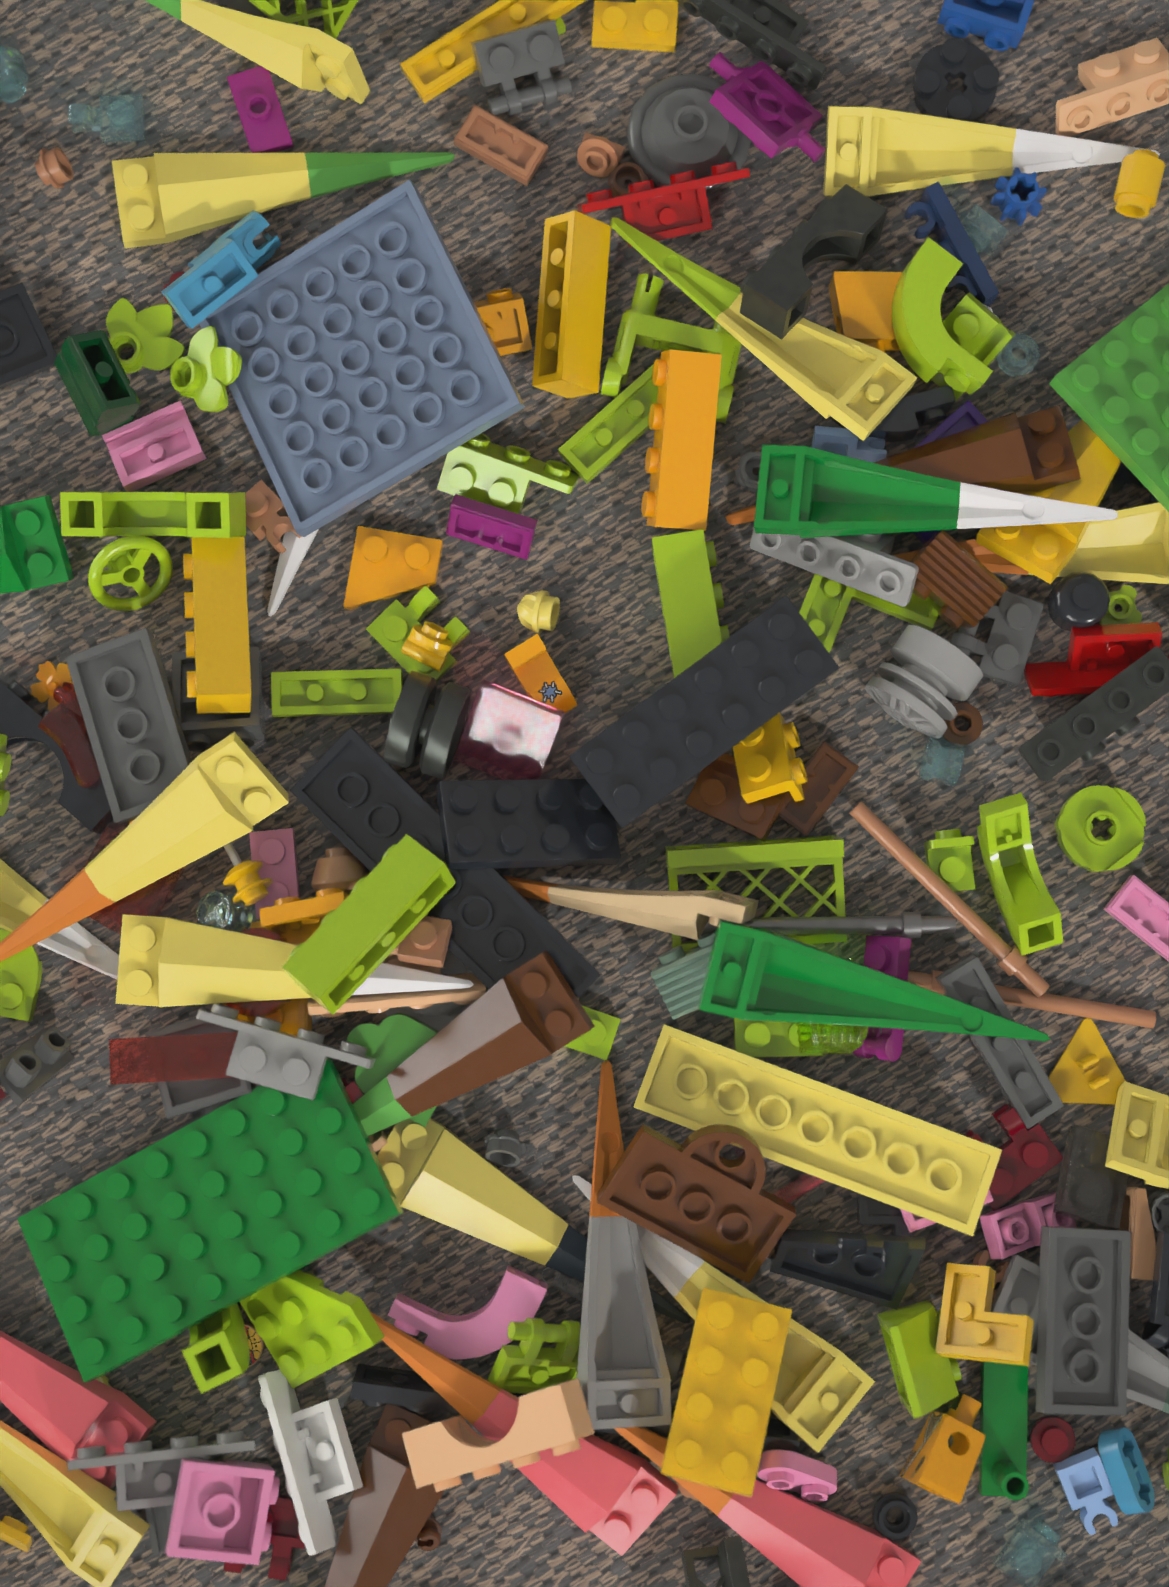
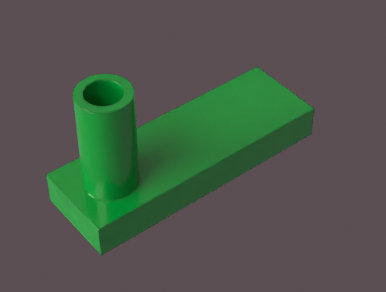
M981 1361L980 1403L982 1405L980 1408V1432L986 1436L979 1454V1493L982 1496H1006L1011 1500H1020L1026 1497L1029 1490L1027 1480L1028 1366Z

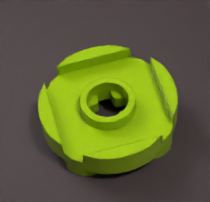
M1096 785L1075 792L1064 802L1055 821L1057 840L1065 856L1078 867L1091 872L1112 871L1126 866L1138 856L1144 844V841H1142L1144 827L1146 826L1144 812L1131 794L1116 787ZM1094 818L1099 821L1107 819L1110 822L1111 826L1107 829L1110 837L1107 840L1101 836L1095 838L1092 835L1091 830L1094 827L1091 822Z

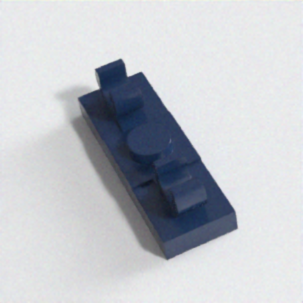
M938 181L925 188L920 201L911 204L906 209L904 217L908 220L916 215L922 216L926 224L916 229L915 238H925L933 229L938 237V245L963 263L956 276L952 278L945 288V293L951 292L954 289H961L965 295L971 293L982 304L990 307L998 296L999 291Z

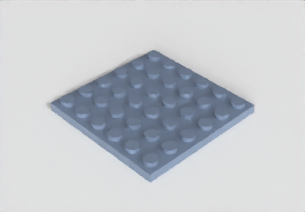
M410 179L259 273L257 278L199 323L202 329L209 326L215 327L218 347L235 349L241 355L242 366L240 374L228 387L296 533L302 537H306L525 408L417 186Z

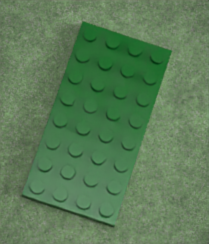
M327 1057L314 1100L260 1085L252 1089L251 1093L230 1101L22 1215L17 1220L83 1382H92L397 1217L403 1211L332 1059Z

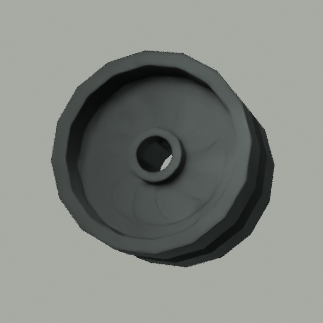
M411 671L391 717L384 751V761L407 768L414 762L421 745H423L420 756L421 772L436 778L445 779L454 760L465 726L472 689L449 682L443 687L434 706L437 692L435 677Z

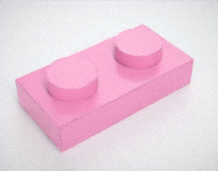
M293 828L249 832L251 860L263 862L264 865L258 872L261 879L271 878L273 880V883L267 888L269 894L264 899L255 903L256 919H260L259 909L274 906V901L279 898H300L295 830Z

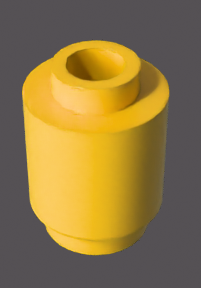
M1139 149L1123 158L1113 197L1116 202L1115 210L1119 214L1131 218H1144L1149 215L1150 209L1156 206L1165 170V163L1159 159L1157 153L1146 149Z

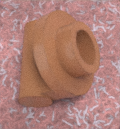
M586 132L577 151L578 163L591 176L607 177L610 173H613L618 163H621L626 147L614 143L607 138Z

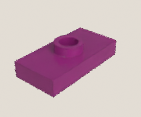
M258 66L227 76L251 153H277L293 148L294 145L269 70Z
M455 494L450 507L446 534L527 560L532 548L538 520Z

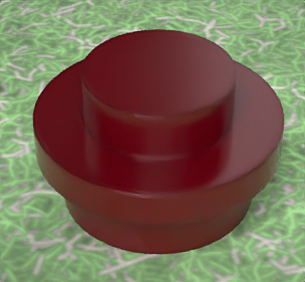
M1056 1416L1043 1417L1032 1427L1030 1444L1035 1454L1042 1460L1050 1463L1061 1462L1067 1459L1074 1450L1076 1442L1074 1431L1062 1418Z

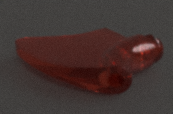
M64 682L62 687L58 686L53 692L54 700L60 704L40 721L38 727L60 746L77 783L83 788H88L99 780L101 776L74 685L71 682Z

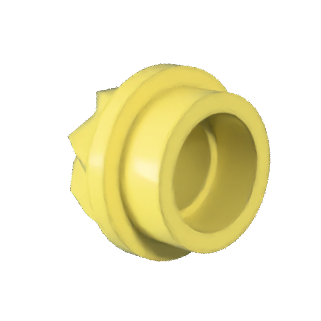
M544 590L525 595L517 606V613L521 624L534 633L539 634L543 630L553 631L555 629L560 612L559 598L550 596L549 592Z

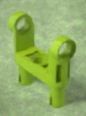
M638 274L631 308L622 315L612 357L609 356L601 394L616 398L619 395L621 384L626 385L635 345L660 351L671 349L722 354L716 422L726 423L742 344L716 320L713 329H706L655 316L664 281L653 275L650 290L646 292L649 274Z

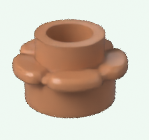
M59 147L49 151L46 148H42L39 151L40 156L39 160L35 162V167L40 179L47 186L52 184L57 189L64 188V183L74 178L72 166L65 153Z

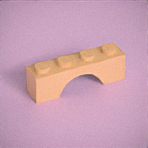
M577 1378L520 1396L515 1423L510 1432L501 1441L491 1440L479 1435L468 1425L462 1415L402 1433L416 1489L434 1484L435 1491L439 1492L461 1485L460 1475L472 1472L474 1480H479L500 1473L499 1463L512 1460L515 1469L541 1460L539 1451L552 1448L554 1457L581 1448L579 1439L594 1434L580 1381Z

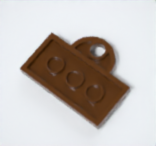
M642 1124L597 1193V1203L748 1284L796 1216L793 1205L762 1189L766 1174L765 1163L761 1149L755 1139L744 1130L725 1124L709 1125L698 1129L689 1135L682 1144ZM729 1143H736L744 1148L742 1155L734 1160H727L721 1157L719 1154L720 1150Z

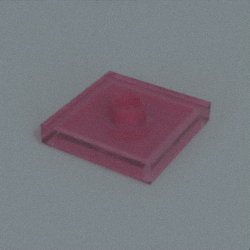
M483 680L477 692L454 760L503 780L540 779L565 712Z

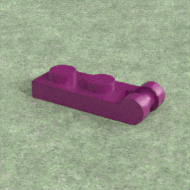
M866 935L864 965L908 981L911 939ZM858 1026V1032L854 1034L851 1042L852 1052L859 1058L869 1059L876 1055L880 1060L896 1061L902 1052L904 1029L882 1028V1034L879 1036L880 1027Z

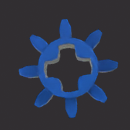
M1016 167L1010 180L1002 176L998 178L995 187L999 192L993 196L990 204L999 206L1002 212L1000 216L1001 221L1008 217L1016 219L1017 224L1021 226L1026 219L1027 212L1032 216H1038L1043 207L1037 201L1043 199L1047 192V188L1039 187L1036 181L1038 173L1034 172L1031 175L1021 173L1020 169Z

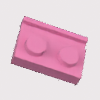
M181 401L102 435L121 483L127 492L138 490L207 459Z

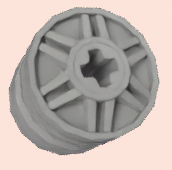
M908 625L890 650L902 668L891 663L882 662L877 669L881 678L873 676L864 688L868 695L892 718L911 729L939 739L948 728L943 719L951 721L958 714L955 707L945 696L960 701L967 700L982 679L983 673L971 658L947 640L919 626Z

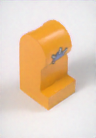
M538 634L504 654L509 667L547 724L577 706L570 689L553 663Z

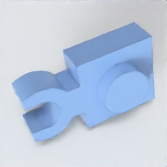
M1094 1447L1068 1457L1061 1462L1053 1463L1068 1504L1072 1511L1081 1508L1080 1520L1090 1535L1096 1534L1092 1521L1098 1514H1105L1112 1527L1118 1525L1115 1511L1110 1503L1104 1499L1114 1495L1101 1459Z

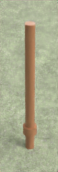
M862 801L849 812L863 828L998 959L996 964L1008 976L1014 974L1037 998L1048 990L1050 985L1026 962L1028 957L1026 955L1021 956L1016 945L1010 947Z
M931 970L930 974L915 971L908 972V982L945 995L935 978L942 974V971ZM994 985L1007 1005L1152 1029L1156 1023L1155 1011L1044 993L1037 998L1030 990Z

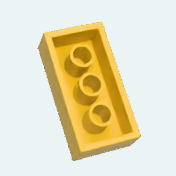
M703 1287L660 1474L752 1497L790 1323L791 1309Z

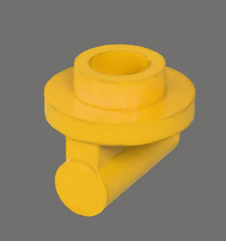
M425 621L423 626L414 625L412 627L409 637L403 644L401 653L440 672L447 661V655L453 643L447 638L449 632L445 628Z

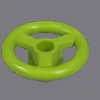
M127 536L117 539L105 546L92 561L88 573L90 591L100 604L116 611L140 609L156 600L168 587L173 573L171 556L160 542L150 537ZM151 553H153L159 561L160 570L157 580L149 587L143 579V567ZM122 583L125 586H132L138 593V596L117 598L108 594L103 586Z

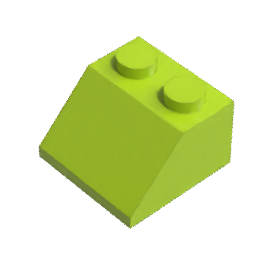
M928 1300L877 1314L900 1401L913 1418L922 1417L958 1396L955 1381L962 1380L957 1359L941 1357L935 1353L941 1310L936 1311L935 1307Z

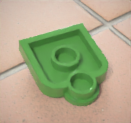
M405 1013L392 1014L385 1018L380 1025L364 1023L355 1027L348 1035L347 1042L367 1047L366 1056L376 1059L373 1068L357 1065L355 1071L356 1084L366 1094L439 1031L414 1017H410V1015L408 1016V1014L405 1015ZM437 1106L409 1119L426 1127Z

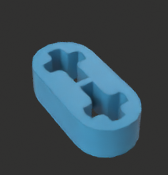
M1125 1427L1102 1431L1098 1439L1099 1454L1119 1508L1127 1515L1152 1511L1155 1502L1154 1489L1133 1433Z

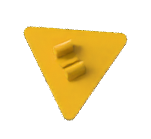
M1089 1018L1082 1020L1048 1076L1063 1103L1115 1105L1118 1088L1126 1081L1096 1025Z

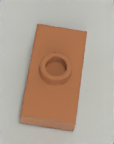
M474 105L454 138V146L525 186L529 185L548 153L547 144L477 105Z

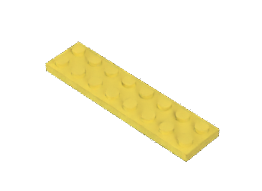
M665 1024L633 1106L638 1110L694 1131L716 1124L738 1127L755 1139L763 1157L970 1236L974 1234L1002 1152L999 1148ZM729 1143V1144H731V1145H733V1146H736V1147H739V1148H741V1149H744V1148H743L741 1145H739V1144Z

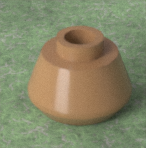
M347 847L326 849V858L317 859L311 886L316 892L328 888H339L342 892H351L357 881L368 876L369 873L366 866L355 855H352V852Z

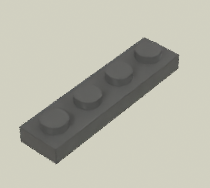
M971 955L935 977L946 996L1015 1021L977 956ZM968 1034L1008 1103L1020 1116L1026 1129H1029L1064 1106L1025 1039Z

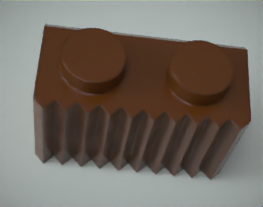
M944 530L935 532L910 561L919 567L913 593L922 600H926L928 597L934 600L941 607L938 611L939 616L956 629L960 626L965 629L975 627L1008 589L1001 580Z

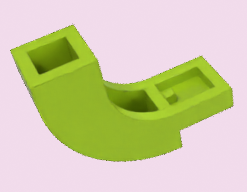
M928 237L907 264L896 285L892 302V324L895 338L909 366L926 383L939 371L944 375V380L950 387L956 391L967 392L969 395H972L985 383L993 370L957 344L947 333L943 325L940 311L942 295L963 263Z
M1020 792L979 805L981 825L976 827L983 862L1002 918L1021 956L1063 943L1061 912L1051 897L1036 862L1031 841L1028 803Z
M238 1303L189 1329L190 1342L188 1347L182 1350V1353L201 1394L243 1374L248 1369L250 1362L249 1343Z

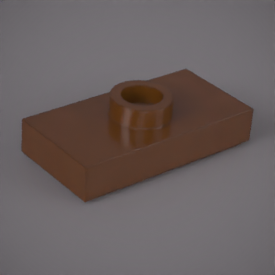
M823 741L805 765L808 782L801 784L804 800L795 802L788 791L778 817L808 837L857 772L859 766Z

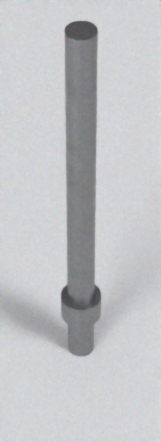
M901 912L900 916L755 917L743 923L752 927L765 928L781 935L901 934L902 938H920L921 933H955L956 919L954 916H921L920 912ZM707 922L701 935L716 930L717 926Z

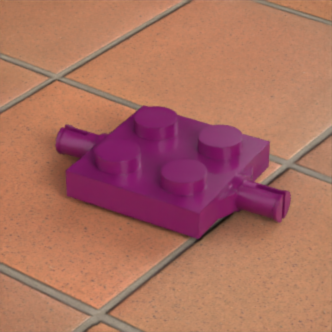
M722 52L714 56L709 67L715 70L727 82L715 90L709 102L722 113L727 121L733 123L742 131L756 148L763 151L771 159L786 148L796 146L814 163L823 156L827 148L823 147L809 134L821 121L823 115L766 63L760 61L752 67L737 68Z

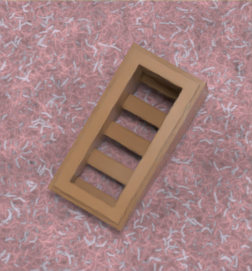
M1117 1185L1113 1230L1131 1231L1130 1278L1153 1281L1156 1242L1146 1189Z

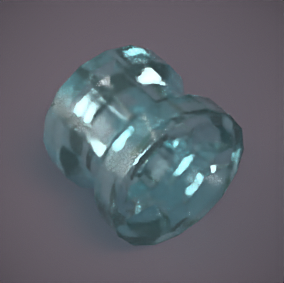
M929 737L923 751L919 779L925 781L933 778L940 779L945 785L954 787L962 768L964 745L954 743L951 746L942 745L939 739Z
M211 891L200 900L196 911V920L198 924L246 933L253 918L251 905L245 906L243 901L234 903L232 901L235 896L234 894L228 895L220 891Z

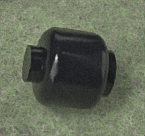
M1087 572L1071 573L1062 578L1051 590L1047 602L1049 615L1057 626L1071 632V627H1091L1096 625L1107 613L1110 603L1109 592L1104 582L1094 574Z

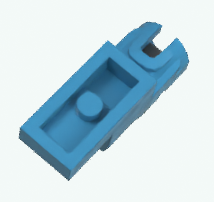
M251 211L237 222L233 228L217 238L209 248L188 264L190 269L161 291L187 327L193 329L259 275L255 270L270 259L275 250L281 247V242L277 235L271 237L268 233H261L270 224L257 211Z

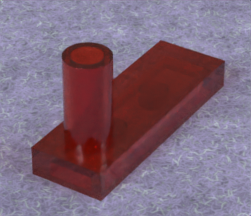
M238 1032L109 1039L110 1085L233 1078L226 1075V1071Z

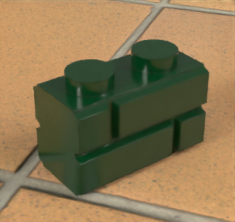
M97 330L65 338L61 352L58 353L54 364L89 435L98 436L106 434L130 423L141 403L134 389L129 386L130 381L105 331Z

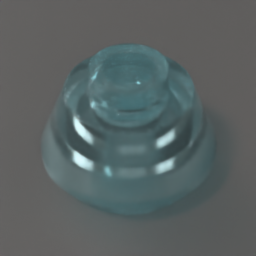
M3 45L0 46V102L13 103L21 99L26 92V87L29 83L25 57L20 50Z

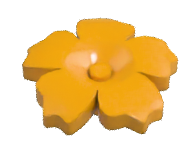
M51 661L39 664V671L36 677L43 682L30 686L31 694L39 702L44 703L48 700V709L56 713H60L63 709L68 708L69 700L78 702L67 664L59 663L57 667Z

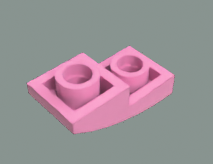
M1066 1190L1024 1200L979 1216L991 1259H1004L1031 1247L1041 1246V1226L1077 1228Z

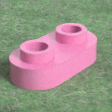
M769 1450L761 1453L758 1477L766 1481L768 1487L777 1490L788 1489L800 1493L802 1499L811 1502L825 1501L828 1499V1495L837 1491V1469L835 1467L788 1450Z

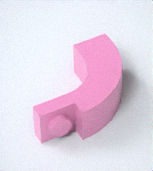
M508 1265L493 1297L477 1311L465 1315L444 1314L398 1293L387 1316L396 1319L394 1326L408 1334L418 1336L420 1331L428 1334L424 1345L448 1359L476 1358L499 1350L502 1345H507L513 1341L507 1335L509 1323L511 1321L524 1322L527 1318H534L546 1294L548 1283Z

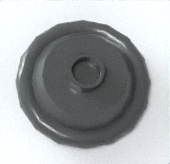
M696 73L671 75L648 87L633 106L626 130L629 153L635 164L642 168L649 180L653 179V183L656 186L671 184L669 175L694 170L695 176L698 178L712 175L711 166L736 161L737 169H739L746 162L751 140L733 123L727 121L722 113L709 102L715 90L723 85L718 79ZM728 182L705 187L706 193H710Z

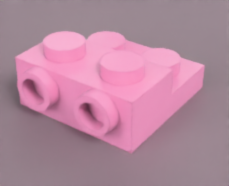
M182 1458L165 1550L167 1557L259 1565L261 1551L268 1550L271 1539V1523H266L269 1504L275 1505L279 1493V1477L274 1476L275 1470L270 1464L225 1459L224 1462Z

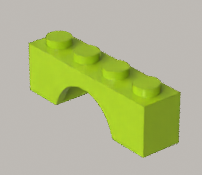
M60 492L62 536H184L209 538L246 536L245 492Z

